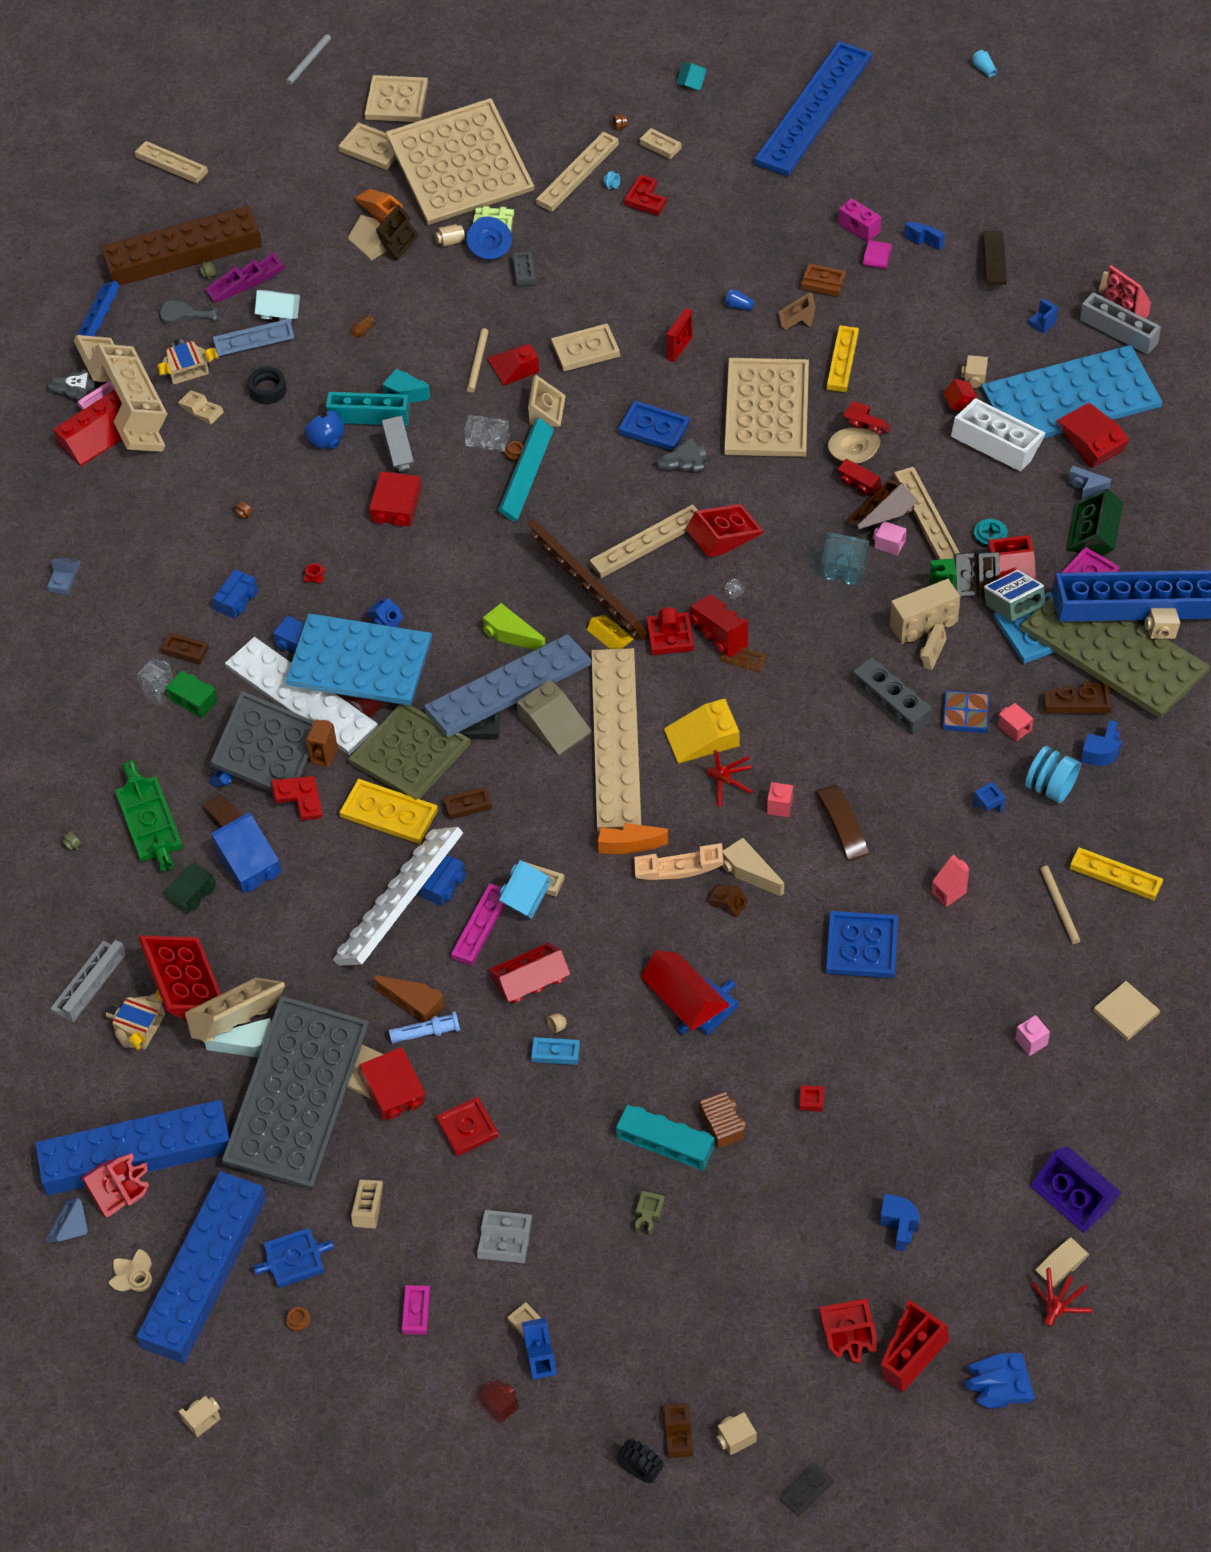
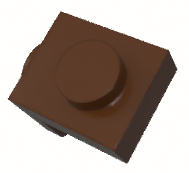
M718 884L707 900L713 907L728 908L733 917H738L748 903L739 886Z

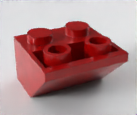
M1030 535L988 540L987 552H999L1000 578L1019 570L1037 581L1034 549Z

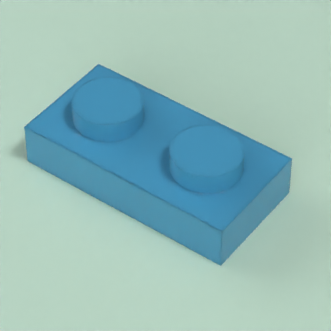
M534 1037L532 1062L578 1065L580 1040Z

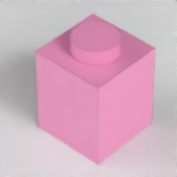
M883 521L880 528H876L873 534L875 548L898 556L906 541L907 529Z
M1035 1015L1017 1026L1015 1040L1031 1056L1048 1045L1050 1031Z

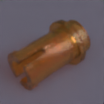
M367 315L359 323L353 324L351 332L357 338L364 337L365 332L376 325V321H373L374 318L371 315Z

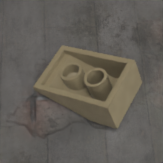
M548 680L517 702L518 717L558 756L592 734L591 729L565 693L552 680Z

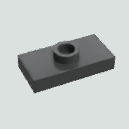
M532 252L513 253L516 285L536 284Z

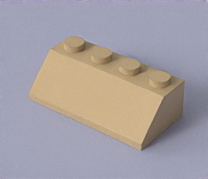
M253 978L185 1012L191 1038L208 1042L215 1039V1036L220 1033L233 1030V1026L249 1022L250 1018L255 1015L267 1013L269 1008L277 1004L285 987L284 982Z

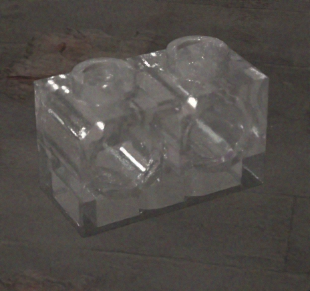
M469 415L464 429L466 446L505 451L510 437L508 420Z
M153 657L137 673L143 698L160 708L168 700L166 687L173 680L171 666L166 661H160Z

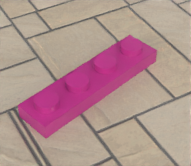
M489 883L451 953L452 959L473 966L505 906L499 900L502 887Z

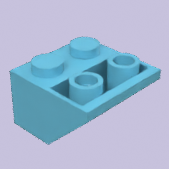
M520 860L518 865L515 864L513 866L508 884L503 885L499 894L501 896L499 900L508 908L532 919L552 879Z

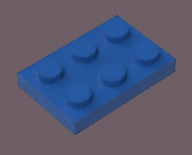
M634 401L618 428V434L673 451L690 424V418Z

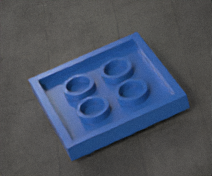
M830 911L826 974L895 978L898 915Z

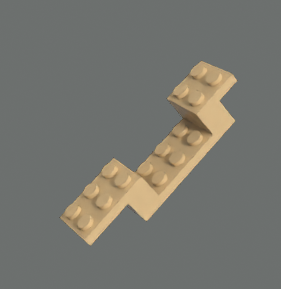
M76 335L74 343L93 381H111L122 402L113 422L126 448L130 450L163 452L165 444L159 434V430L167 416V412L134 347L115 345L112 338Z

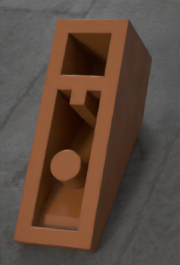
M378 975L373 978L375 989L420 1022L432 1020L431 1018L437 1016L444 1008L443 995L436 988L432 989L426 984Z

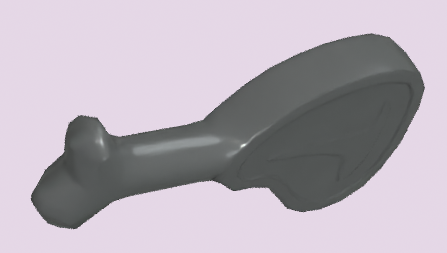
M169 300L162 305L160 316L162 322L166 325H174L182 320H190L192 318L210 319L212 322H216L219 320L217 315L219 311L217 308L209 311L194 310L185 302Z

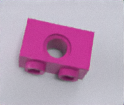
M851 198L839 208L838 224L868 242L880 233L881 216Z

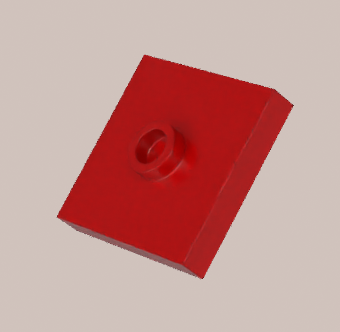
M685 308L666 334L668 361L675 362L693 338L691 309Z
M478 1096L436 1116V1120L456 1156L499 1137L497 1129Z

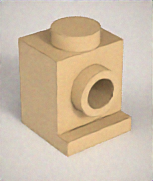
M205 1396L201 1400L194 1401L187 1411L183 1408L179 1411L182 1421L197 1438L221 1419L218 1413L220 1407L212 1397L208 1399Z

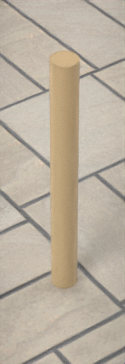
M481 329L467 387L468 392H475L488 336L487 329Z
M1043 866L1040 871L1072 944L1079 943L1080 938L1048 866Z

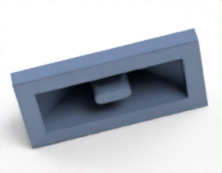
M80 1199L65 1201L44 1240L45 1242H59L87 1234L88 1229Z

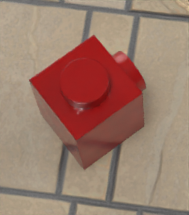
M955 378L944 392L949 407L956 412H961L975 398L978 399L970 382Z

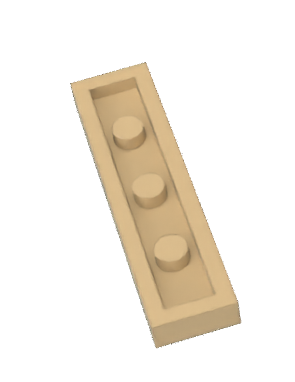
M147 141L135 151L136 158L196 184L208 173L206 166Z

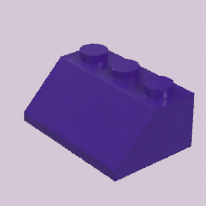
M1068 1146L1056 1149L1030 1185L1083 1233L1112 1207L1122 1193Z

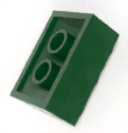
M1108 488L1075 503L1066 550L1080 553L1087 547L1099 555L1115 550L1123 501Z

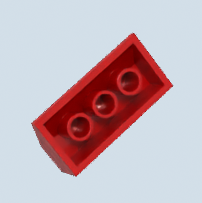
M114 389L53 429L57 444L80 466H83L122 440L113 422L122 405L116 390Z

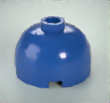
M328 411L326 412L328 416L324 418L319 415L305 427L306 433L304 435L311 445L318 449H334L340 445L345 428L338 412Z

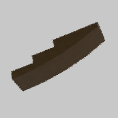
M983 231L987 285H1007L1003 231Z

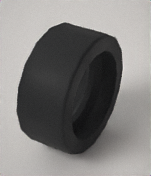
M262 367L253 371L247 381L250 397L259 404H274L280 401L287 391L284 374L274 367ZM267 380L279 383L276 388L268 391L256 388L259 383Z

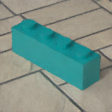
M328 392L326 411L338 412L344 424L382 425V420L402 416L404 426H408L410 416L409 396L404 394Z
M627 1105L616 1127L618 1139L704 1171L715 1148L714 1137L708 1132L696 1131L684 1123H675L663 1115L651 1114L639 1106Z

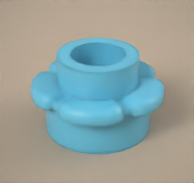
M614 171L608 172L604 177L605 186L609 190L611 188L617 189L620 185V175Z

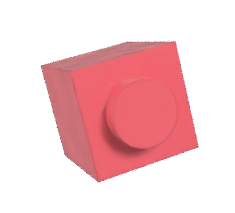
M1014 703L1009 708L1005 707L1000 712L998 727L1017 742L1032 731L1034 718Z
M771 782L767 800V814L789 817L793 801V785Z

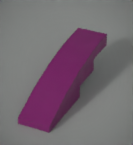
M273 252L259 263L254 259L241 270L237 266L205 289L216 303L265 282L285 269V266Z

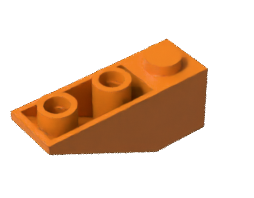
M368 189L355 197V200L381 223L397 204L403 208V205L392 195L373 189Z

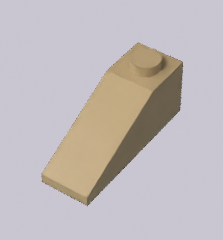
M744 838L723 850L724 864L722 867L727 873L731 872L735 878L776 895L782 896L784 894V882Z

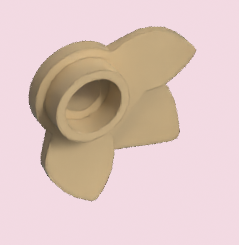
M139 1249L135 1253L133 1261L114 1259V1271L117 1276L109 1281L110 1286L122 1292L131 1289L135 1292L147 1290L152 1284V1276L149 1272L152 1262L148 1254ZM139 1278L145 1279L142 1283H136Z

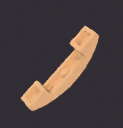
M722 843L700 846V852L658 858L657 854L634 857L636 878L646 880L691 877L709 872L724 864Z

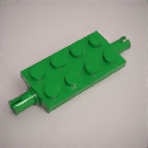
M129 761L131 768L125 762L122 768L127 777L126 784L122 788L116 789L115 793L140 861L143 862L156 857L162 871H167L165 863H167L170 870L174 863L169 853L182 849L183 845L157 776L149 779L144 778L139 774L135 761Z

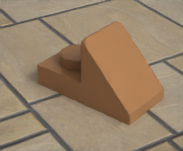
M807 293L778 312L781 326L785 330L801 320L809 327L812 326L815 312L812 293Z

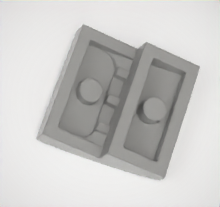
M485 1210L477 1258L525 1263L532 1215Z

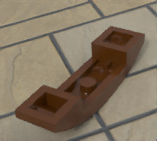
M835 784L816 790L823 809H826L838 834L840 845L847 860L851 861L869 855L860 826L841 789Z

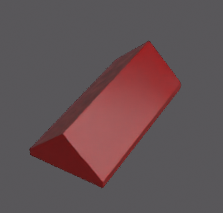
M654 951L641 978L691 1031L729 1007V1004L679 953Z

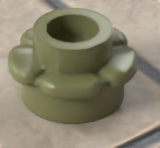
M204 261L203 266L200 267L204 278L208 277L211 280V277L216 276V270L211 261Z
M71 831L66 835L63 834L65 839L62 842L70 850L74 848L79 850L78 847L82 842Z

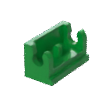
M954 558L931 560L929 586L949 579L956 589L957 572Z

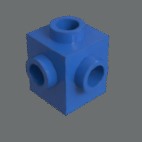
M390 598L379 599L366 612L372 624L397 628L400 625L399 622L404 618L399 606L393 603Z

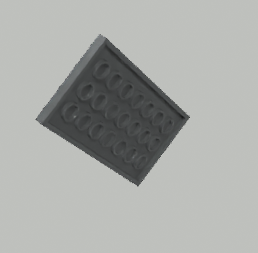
M281 996L224 1153L222 1164L313 1190L369 1026V1021Z

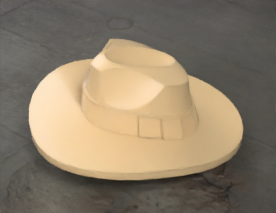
M846 428L836 432L830 438L828 448L830 453L840 461L844 462L847 458L854 463H861L870 459L877 452L880 446V437L877 433L868 429Z

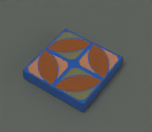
M946 691L943 730L987 733L989 694Z

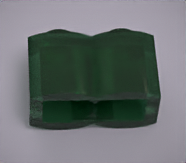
M194 862L183 871L179 878L169 885L164 894L169 903L187 915L191 910L195 911L199 907L201 899L213 893L216 881L211 873Z

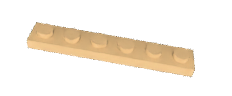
M602 132L536 199V204L553 212L619 145V139Z
M910 467L895 472V480L903 483L918 500L914 504L915 507L912 512L937 559H951L953 554L960 553L915 468Z
M692 504L589 560L590 566L600 578H603L688 532L686 527L695 511H698L697 508Z

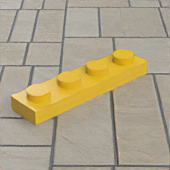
M839 326L827 390L847 392L859 328Z
M1080 847L1070 864L1071 870L1155 901L1163 883V879Z

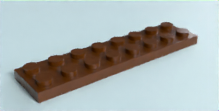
M534 518L527 523L532 530L529 533L536 540V543L543 550L546 549L550 557L556 563L559 562L569 575L572 574L575 581L582 588L585 587L589 595L595 601L598 600L608 613L611 612L614 615V619L621 626L624 625L634 639L639 637L643 641L649 637L640 621Z

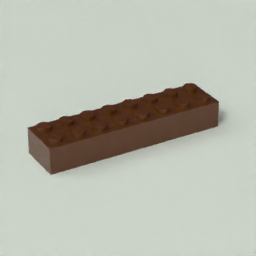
M248 205L101 245V249L111 281L115 280L121 286L198 265L204 261L209 262L262 247L259 228Z

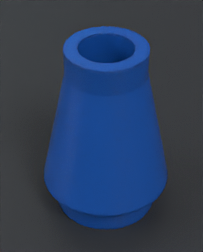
M729 289L724 304L729 305V308L751 311L755 300L747 297L737 289Z

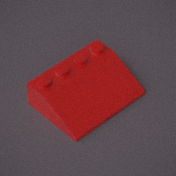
M145 935L138 937L167 1012L187 1021L185 1012L221 995L199 937Z

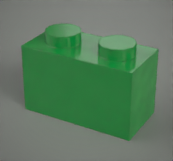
M183 671L166 687L168 700L200 718H203L218 701L216 690L212 685L205 684L199 681L193 674H187Z

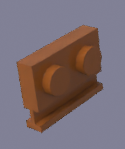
M808 264L803 281L801 282V289L839 297L840 290L846 279V271Z

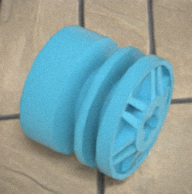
M1044 746L1029 768L1025 786L1029 789L1035 788L1037 793H1041L1047 787L1046 797L1060 804L1074 786L1081 763L1069 756H1065L1059 762L1060 752L1056 750L1052 753V748Z

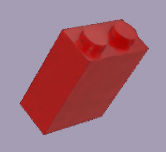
M381 471L369 508L371 521L378 524H395L400 527L411 526L422 491L421 477Z
M402 1047L359 1064L358 1074L382 1121L388 1118L389 1120L395 1119L402 1112L409 1109L414 1111L423 1105L426 1093Z

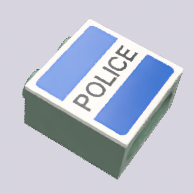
M1019 570L984 586L986 606L1010 621H1014L1046 605L1044 585Z

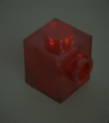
M497 1379L494 1383L490 1382L485 1385L481 1390V1404L500 1424L519 1409L518 1399L515 1397L516 1393L508 1383L504 1385L500 1379Z

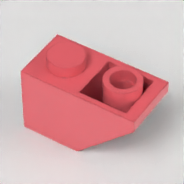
M953 855L932 881L931 893L945 907L967 893L969 875L967 864Z

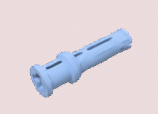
M456 1011L452 1012L451 1015L443 1017L433 1016L432 1020L389 1029L391 1042L394 1044L432 1034L441 1036L442 1033L453 1030L458 1032L460 1028Z

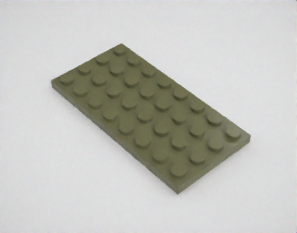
M1053 596L1046 602V605L1040 607L1021 624V631L1038 640L1046 647L1048 646L1052 651L1159 719L1183 698L1209 672L1211 667L1168 639H1151L1148 630L1145 629V625L1137 620L1059 622Z

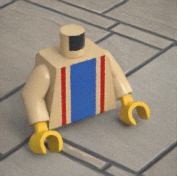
M176 339L172 343L173 347L167 349V356L163 358L162 363L158 364L157 367L159 376L171 374L174 385L209 374L207 362L209 363L219 357L215 348L205 350L197 347L192 341L184 343L182 339Z
M158 990L155 994L148 996L128 997L121 1008L112 1004L108 1007L106 1017L113 1019L112 1024L115 1036L124 1048L135 1047L136 1050L140 1048L145 1050L165 1017L164 1008L161 1004L163 1001Z

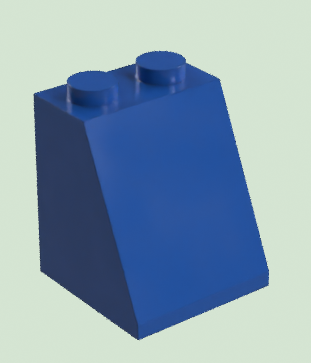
M250 812L211 833L217 858L243 894L257 889L261 883L267 880L275 879L282 872L277 856Z

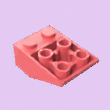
M1110 265L1105 298L1143 318L1149 316L1151 302L1142 286Z

